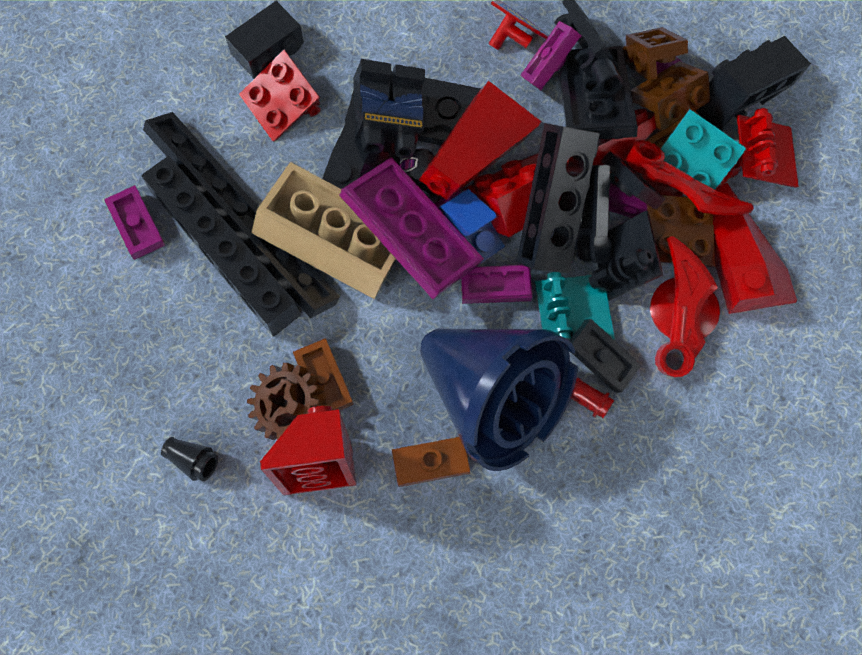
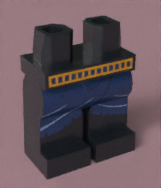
M366 59L360 60L353 77L355 138L361 139L364 153H381L384 148V142L394 144V151L397 157L411 158L416 151L417 141L424 130L422 85L425 81V69L395 64L392 71L391 63Z

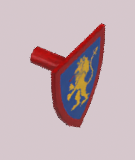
M496 0L491 2V5L506 14L488 43L495 49L499 50L507 37L524 48L529 46L533 37L515 26L516 22L545 39L549 36L537 25L502 1Z

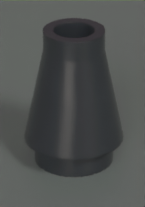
M169 437L161 448V456L172 462L192 481L208 480L218 464V456L213 453L211 447Z

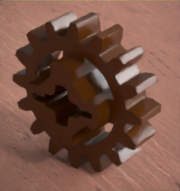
M283 363L282 369L271 365L270 375L260 373L258 375L262 382L260 386L251 385L250 387L256 393L255 398L247 399V403L254 405L255 409L248 414V417L259 420L254 429L265 432L264 437L271 440H278L297 415L308 414V409L312 407L326 406V402L318 400V395L324 392L323 387L314 385L318 377L307 373V368L299 365L294 367V365L289 363Z

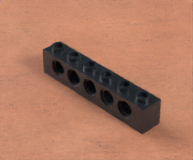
M169 155L141 175L153 196L273 337L301 316L296 302Z

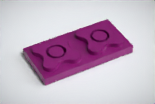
M392 157L342 188L339 194L433 300L484 260Z

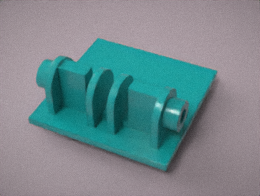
M690 109L661 148L665 155L664 161L713 189L718 187L747 149Z
M560 272L548 273L547 280L535 281L542 329L551 330L570 340L584 320L592 319L615 340L607 292L593 289L590 286L589 277L592 275L564 278L561 277Z

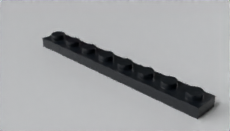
M173 112L145 120L143 131L166 157L169 155L310 319L337 304L340 296L312 265L252 234L258 206Z

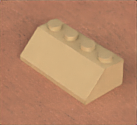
M290 162L258 207L252 234L375 299L396 258L339 196L342 189Z

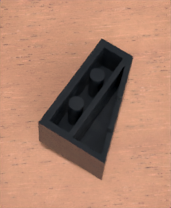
M786 36L773 42L767 40L753 51L745 50L732 61L726 59L715 67L712 72L714 77L709 82L710 101L697 109L696 112L723 132L725 126L734 116L737 118V115H748L745 111L746 108L758 102L764 105L794 85L811 63Z

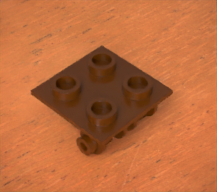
M662 195L665 201L657 210L647 205L661 263L673 264L667 238L674 236L685 244L705 266H715L713 214L699 212L694 203L687 197Z

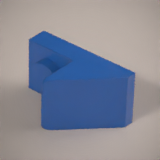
M465 189L439 207L446 218L484 258L481 263L505 247L491 223L497 215L469 189Z

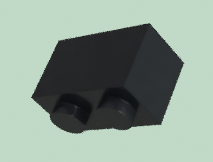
M277 0L225 36L231 55L253 79L283 50L291 56L304 44L300 24Z

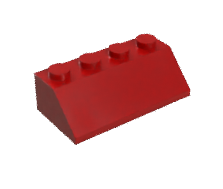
M331 406L312 407L308 409V414L297 415L260 461L262 472L284 496L356 486L351 440L340 410H332Z

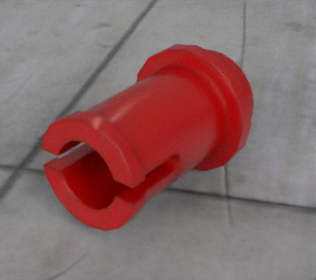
M576 378L571 399L592 411L593 417L596 418L598 415L604 418L615 401L609 397V392L603 394L582 381L581 378Z

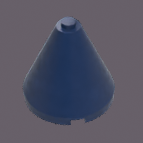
M438 328L427 333L421 341V357L467 454L479 465L490 471H503L518 465L529 457V454L524 449L535 438L544 442L549 437L564 414L576 383L578 366L570 362V353H575V348L568 339L551 330Z

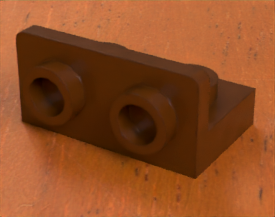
M664 27L627 34L626 46L623 47L625 63L629 65V68L649 81L657 80L656 62H672L677 59L676 56L687 54L688 40Z
M679 61L657 74V80H647L631 89L633 103L653 111L656 128L664 130L684 118L689 109L694 112L709 103V74L707 71Z

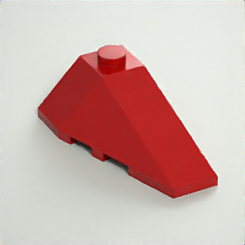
M725 183L721 188L715 189L739 199L728 183ZM713 214L715 267L728 313L732 314L796 303L797 298L788 269L750 214Z

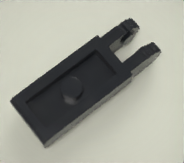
M610 165L592 166L590 188L586 194L582 212L583 220L577 235V256L585 262L594 261V263L603 264L610 258L611 242L606 237L608 236L610 220L608 211L609 189L611 186Z

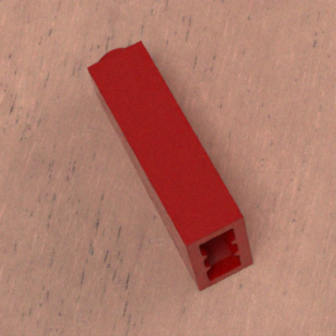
M488 80L465 110L419 180L426 184L433 193L448 200L521 144L542 121Z

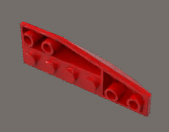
M646 109L635 110L638 125L637 137L598 139V151L593 165H604L601 159L609 150L625 161L634 142L637 140L645 141L656 129L654 112H647ZM538 153L522 160L506 162L501 166L502 170L494 174L481 175L474 179V184L463 189H469L495 212L497 217L491 223L499 234L510 237L523 230Z

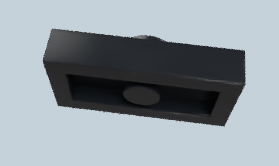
M610 150L601 159L604 165H610V171L619 179L615 185L629 197L634 195L655 210L665 201V198L638 172Z
M592 319L584 320L569 340L576 351L573 355L616 393L623 392L641 367V364Z

